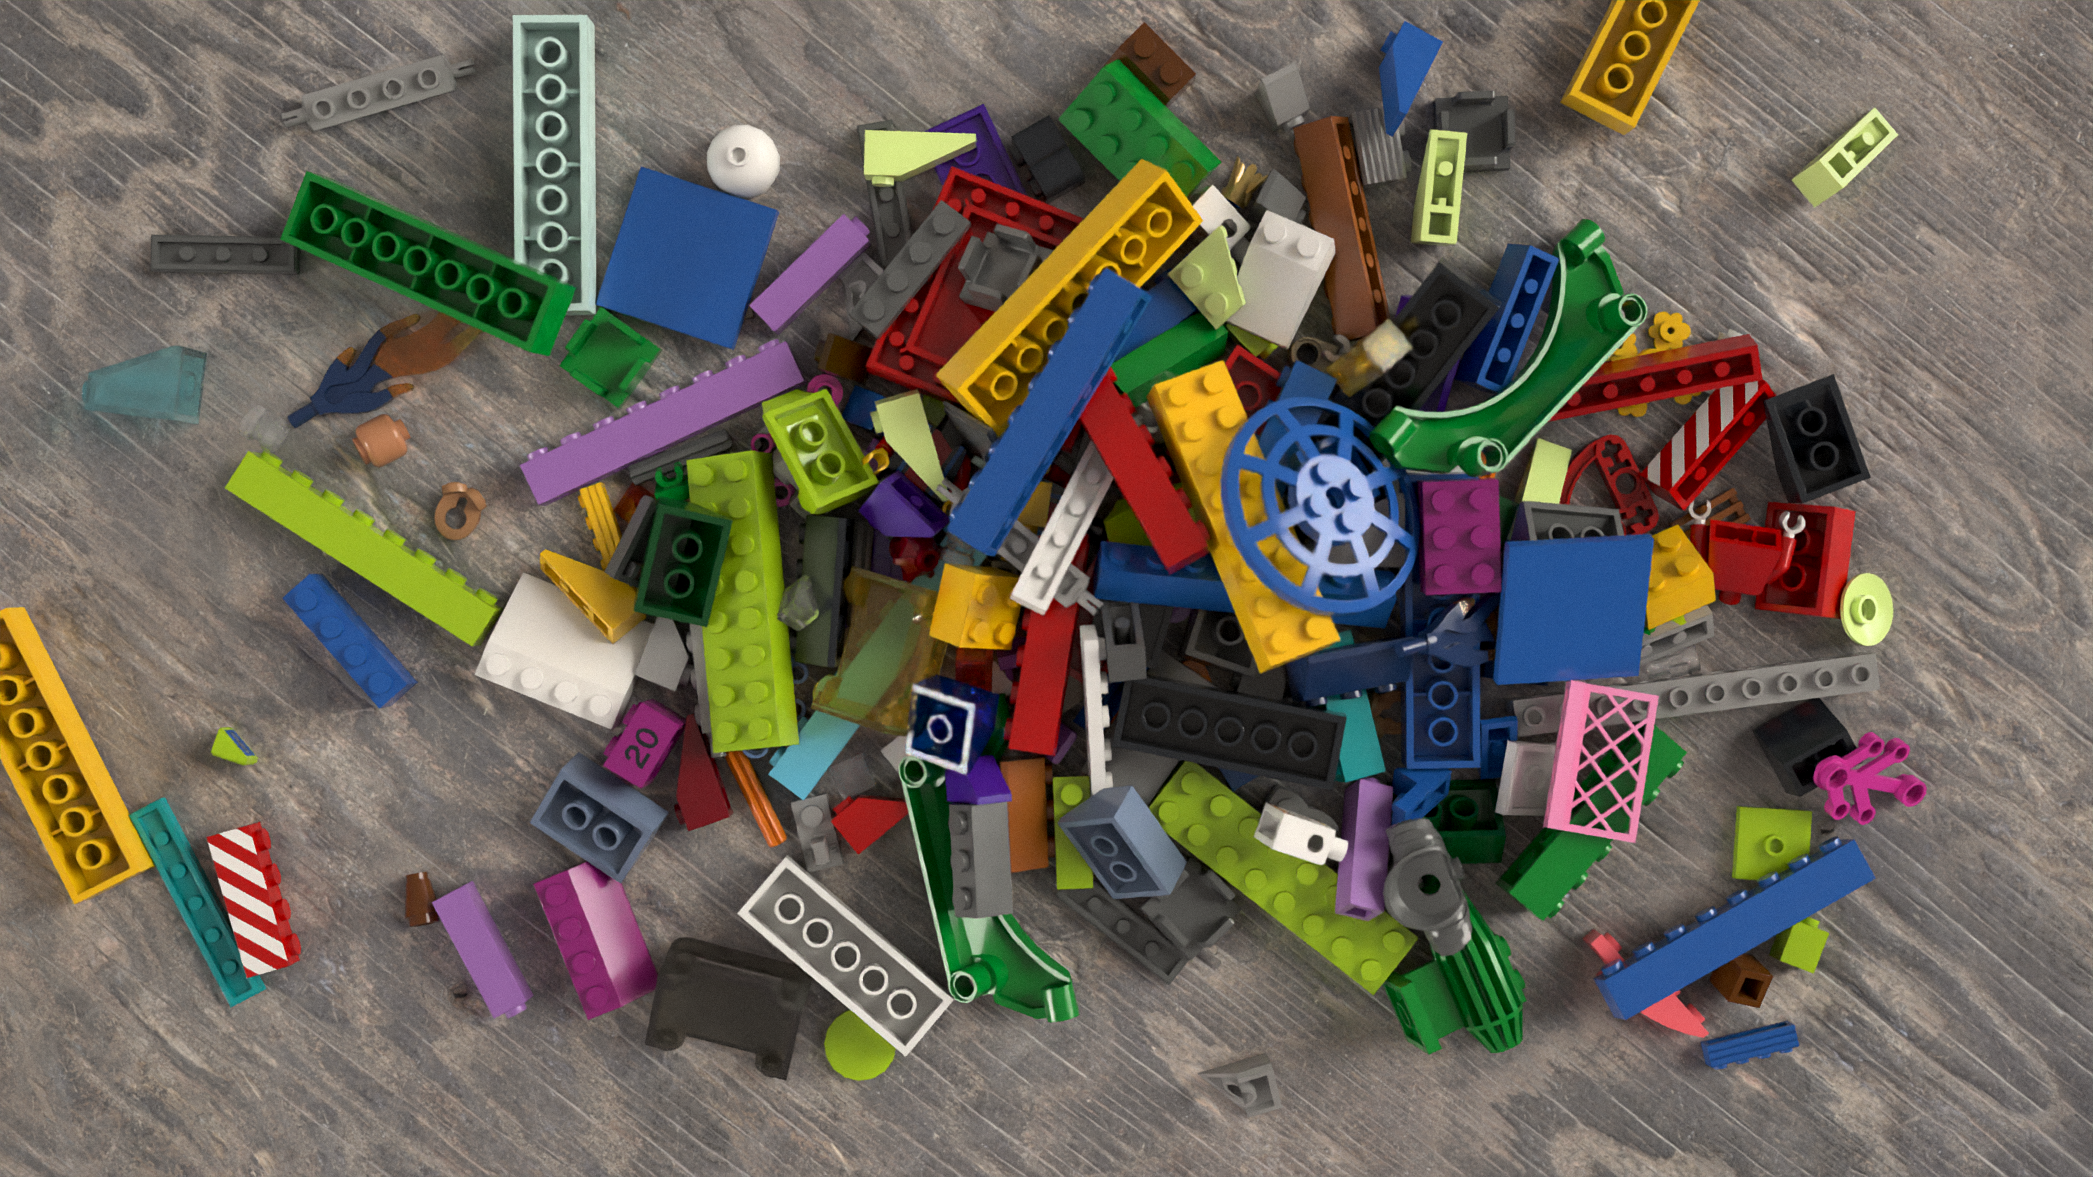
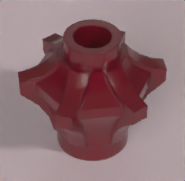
M893 537L889 544V553L893 558V564L901 567L903 580L912 583L916 577L926 575L931 579L935 575L933 569L938 565L939 556L944 554V547L937 545L933 537Z

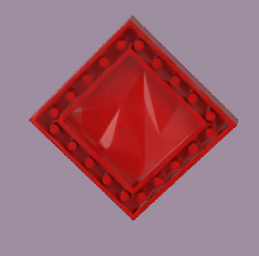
M951 166L934 208L941 200L969 220L971 227L882 337L876 340L866 363V368L869 373L911 390L917 389L921 394L941 402L946 401L968 412L936 377V374L995 313L991 310L964 303L959 297L966 279L958 269V266L972 236L980 238L983 243L987 232L994 233L996 224L1028 232L1036 245L1054 251L1084 218ZM1079 419L1060 450L1072 454L1083 428Z

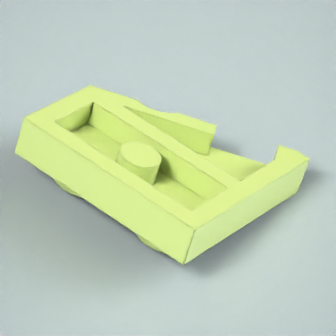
M1223 225L1216 228L1168 273L1215 329L1220 328L1246 304L1242 287L1238 284V272L1234 258H1231L1227 244V231Z

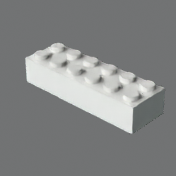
M788 855L737 913L905 1057L954 1000L944 987Z

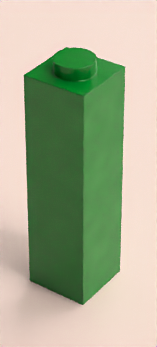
M1199 311L1112 363L1111 368L1118 379L1113 383L1119 395L1126 392L1136 408L1148 401L1146 396L1155 384L1200 369L1220 357L1225 352L1228 336L1225 325L1223 324L1220 328L1215 329Z

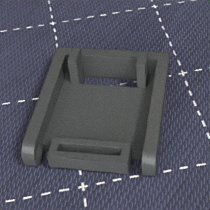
M647 495L643 496L605 570V573L613 579L637 588L639 578L636 575L641 567L635 562L643 565L658 500Z

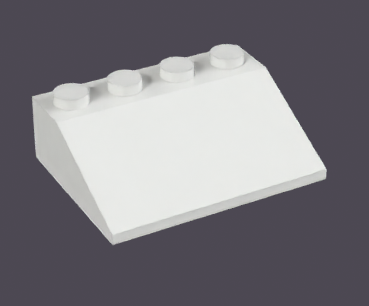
M523 572L487 642L475 675L606 728L614 729L620 725L638 680V676L634 674L654 624L643 620L612 644L555 584Z

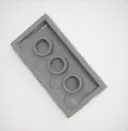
M1164 650L1161 651L1156 670L1149 668L1146 674L1220 688ZM1117 715L1104 734V739H1110L1112 755L1110 761H1105V770L1112 773L1113 787L1132 785L1148 807L1179 760L1112 746ZM1086 761L1081 770L1088 775V763Z

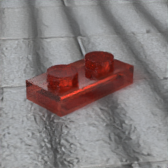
M956 647L955 699H978L992 695L993 649Z

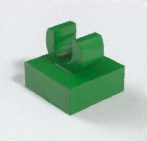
M679 461L674 463L676 476L673 478L665 477L661 467L656 468L655 479L657 483L654 493L656 500H658L659 496L681 501L690 498L688 474L683 475L684 469Z

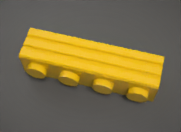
M599 482L579 489L581 495L578 496V501L581 508H585L588 516L585 517L586 524L589 530L593 529L596 537L593 538V544L596 551L601 552L603 559L600 560L603 571H605L622 538V533L605 484Z

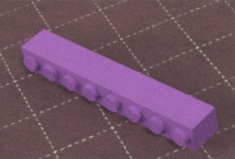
M778 339L769 341L758 347L760 353L748 359L745 354L737 356L725 363L727 369L713 374L712 370L703 372L692 378L694 384L682 390L679 385L661 392L659 394L661 399L650 405L646 401L634 404L626 409L628 415L620 419L614 420L613 416L607 417L593 424L595 430L582 436L580 432H576L560 440L562 446L548 451L547 447L528 454L527 458L529 461L521 464L520 467L538 505L547 506L579 491V489L588 487L620 472L632 464L650 458L762 405V402L806 385L807 381L790 345L786 341L779 343Z

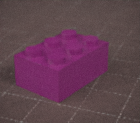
M1486 477L1417 480V503L1420 518V591L1425 595L1501 592L1499 479Z

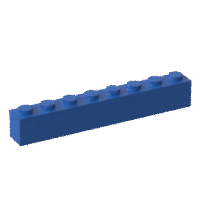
M1107 268L1104 269L1102 274L1096 275L1088 287L1089 296L1082 307H1077L1068 320L1069 329L1062 340H1057L1048 353L1049 361L1042 373H1037L1031 380L1028 387V392L1030 393L1024 403L1018 405L1013 410L1008 420L1010 426L1002 438L999 437L993 443L988 454L990 459L984 469L975 473L970 481V492L963 502L958 503L950 514L949 521L951 523L946 530L983 554L994 557L1152 299L1143 289Z
M1101 541L1093 569L1094 597L1097 599L1235 613L1210 552L1169 575L1153 546ZM1374 570L1379 591L1387 587L1394 580L1393 572ZM1322 574L1318 588L1322 598L1348 601L1366 597L1360 575L1340 578ZM1396 592L1392 597L1370 610L1349 616H1330L1332 622L1336 624L1385 628L1396 603Z
M1838 836L1830 838L1818 846L1819 852L1810 857L1808 854H1803L1787 863L1789 866L1787 870L1779 874L1777 871H1773L1760 877L1757 880L1758 886L1748 892L1746 889L1738 890L1726 897L1728 903L1717 909L1715 906H1711L1698 912L1695 915L1696 921L1687 926L1678 924L1663 933L1665 938L1655 944L1649 941L1639 945L1632 950L1634 956L1623 962L1621 959H1616L1601 968L1602 974L1593 979L1614 1018L1629 1019L1876 879L1855 840L1839 839Z

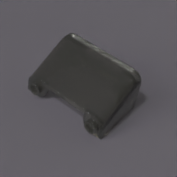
M681 937L675 939L671 943L658 974L645 1045L663 1051H671L680 1048L688 1036L755 1053V1067L766 1077L786 1081L813 978L795 963L696 938Z

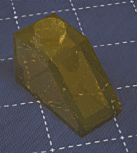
M1387 319L1331 363L1326 370L1332 377L1337 379V384L1350 397L1388 371L1413 347L1405 339L1402 331L1395 327L1390 319Z

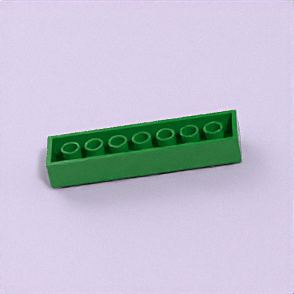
M309 171L305 173L280 238L284 242L523 350L550 356L577 288L332 178Z

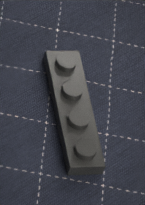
M941 200L849 313L850 318L877 339H880L969 230L971 222Z

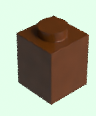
M1743 953L1713 970L1709 981L1728 1002L1760 1008L1773 975L1753 955Z

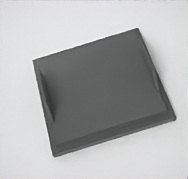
M944 401L942 403L945 407L943 410L949 420L941 433L949 447L954 449L964 443L970 453L984 460L987 464L990 459L988 456L989 450L998 439L994 430Z

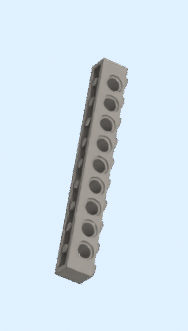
M1866 652L1604 685V687L1658 695L1655 719L1880 690L1876 653ZM1565 691L1505 698L1507 717L1517 716L1518 737L1558 732ZM1590 693L1588 708L1596 719H1599L1614 708L1604 694ZM1613 696L1618 704L1627 699ZM1633 700L1625 705L1622 710L1631 722L1642 721L1646 718L1648 702ZM1615 712L1600 724L1601 726L1625 722L1619 713ZM1588 715L1586 717L1585 728L1589 726L1591 723H1593L1588 717Z

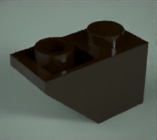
M828 332L826 341L820 339L818 342L814 361H817V364H819L818 369L823 374L832 375L835 378L865 386L869 375L866 363L873 348Z

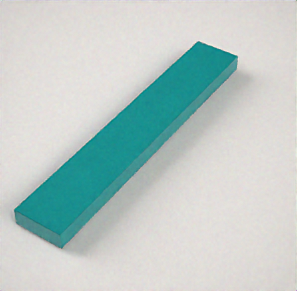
M160 798L128 815L230 1008L267 989L260 975L246 978L230 919L166 798Z

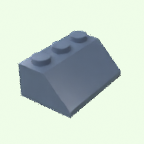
M578 752L560 770L530 823L619 883H622L658 832L669 812Z
M1132 785L1103 788L1062 816L1058 821V825L1113 899L1170 895L1187 864L1175 844Z

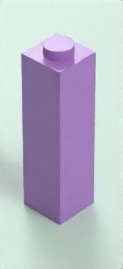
M843 214L749 306L779 335L855 259L871 246L870 240L866 237L870 233L869 229L856 216L850 221Z
M1361 778L1345 789L1341 839L1348 842V848L1344 859L1339 862L1335 903V914L1370 921L1384 912L1385 908L1383 890L1387 877L1389 839L1386 829L1391 825L1393 787L1380 784V781L1375 778Z
M473 881L433 901L432 904L493 1018L505 1013L507 1019L527 1009L524 1002L528 1001L533 996V993Z

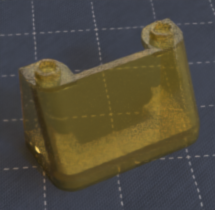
M852 566L850 575L844 584V592L848 602L857 605L837 674L826 675L815 684L811 709L885 734L915 737L925 723L948 646L947 642L929 636L939 591Z

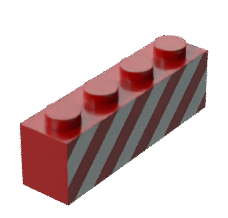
M1765 380L1715 389L1641 472L1640 476L1656 496L1685 511L1766 420L1763 400L1776 396Z
M261 822L206 837L246 978L288 967L300 961V941L295 933L292 934L289 924V919L291 918L290 906L285 898L282 899L279 884L281 883L280 871L275 863L272 864L269 849L271 848L270 836L265 828L262 829Z

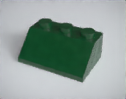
M659 496L635 594L634 612L707 627L733 519L694 503Z
M1495 779L1450 780L1448 795L1421 819L1430 820L1434 829L1441 835L1447 853H1449L1451 858L1458 857L1461 864L1501 863L1506 832L1502 814L1495 812L1498 798ZM1387 782V785L1392 786V782ZM1394 793L1392 797V804L1394 800L1397 798V795H1395Z

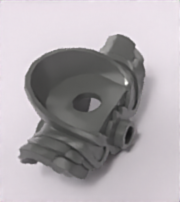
M1414 818L1390 826L1386 829V834L1389 839L1388 843L1393 860L1388 861L1390 872L1384 884L1383 896L1385 907L1392 918L1404 927L1424 931L1426 938L1436 953L1441 956H1450L1459 952L1469 942L1472 933L1469 907L1460 885V879L1465 878V874L1459 858H1451L1449 853H1447L1441 835L1434 829L1433 824L1428 819ZM1432 874L1439 879L1440 888L1437 892L1426 894L1420 890L1418 881L1423 875Z

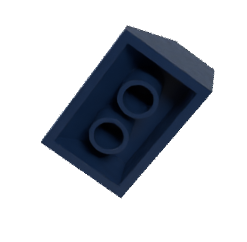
M1386 637L1323 649L1287 663L1286 667L1292 700L1305 701L1306 707L1326 704L1328 703L1327 696L1340 694V700L1358 698L1362 696L1363 689L1373 687L1375 693L1397 690L1396 683L1409 680L1413 655L1399 658L1395 653V644L1414 639V637Z

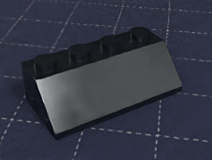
M807 515L806 522L800 523L799 544H804L803 559H797L796 580L801 581L800 595H795L793 600V617H798L797 631L791 632L790 651L795 653V662L834 668L843 663L854 519Z

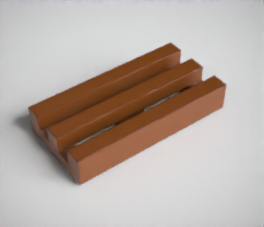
M1730 488L1709 500L1711 509L1726 500L1729 501L1730 506L1705 519V525H1709L1710 519L1720 521L1734 512L1737 517L1729 522L1744 524L1751 520L1749 514L1745 513L1743 509V503L1736 497L1737 493L1734 488ZM1707 502L1694 508L1693 511L1696 514L1705 513L1707 511ZM1687 512L1668 523L1669 527L1677 524L1682 526L1694 518ZM1688 529L1684 533L1687 538H1690V529Z

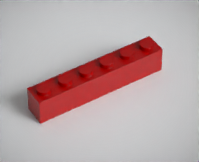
M1749 334L1605 362L1548 422L1763 380L1758 344Z
M1110 366L1080 415L1079 421L1167 572L1171 575L1208 554L1209 548L1206 542L1211 540V536L1201 520L1194 522L1187 511L1192 507L1189 498L1182 487L1175 490L1170 482L1169 477L1174 474L1163 455L1156 458L1150 448L1155 442L1145 424L1137 426L1131 415L1136 412V409L1126 392L1121 395L1117 392L1113 383L1118 379Z
M1085 534L1071 561V564L1084 574L1086 573L1091 542L1089 534ZM1053 598L1044 616L1029 608H1025L1022 630L1027 631L1026 644L1019 645L1016 658V667H1022L1019 682L1013 681L1010 694V703L1016 704L1013 719L1007 718L1004 731V740L1009 741V749L1051 756L1056 755L1080 604L1078 602L1066 608Z

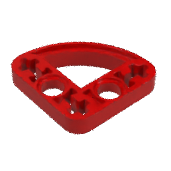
M1613 434L1599 437L1583 447L1569 461L1559 504H1570L1571 495L1579 477L1587 466L1594 461L1616 509H1619L1620 514L1622 513L1623 520L1637 514L1636 507L1639 510L1648 511L1649 516L1644 518V526L1641 522L1626 526L1630 530L1629 534H1626L1625 524L1621 520L1624 535L1644 534L1656 526L1659 518L1658 509L1644 480L1640 476L1641 473L1623 438ZM1606 441L1609 445H1616L1618 451L1613 453L1617 464L1625 461L1627 467L1619 468L1609 473L1608 468L1615 465L1610 457H1603L1601 451L1606 449L1604 444ZM1622 473L1629 474L1634 480V488L1628 494H1622L1616 488V479Z

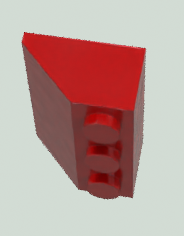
M1768 502L1766 528L1781 530V536H1783L1784 530L1779 524V517L1785 511L1790 512L1787 520L1789 528L1797 524L1799 515L1804 517L1805 527L1794 536L1797 543L1789 570L1772 584L1765 585L1762 593L1756 596L1755 609L1841 619L1840 602L1843 590L1847 585L1856 511L1833 506Z

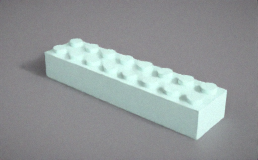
M513 15L514 260L577 287L566 315H595L597 313L595 305V25L587 15Z

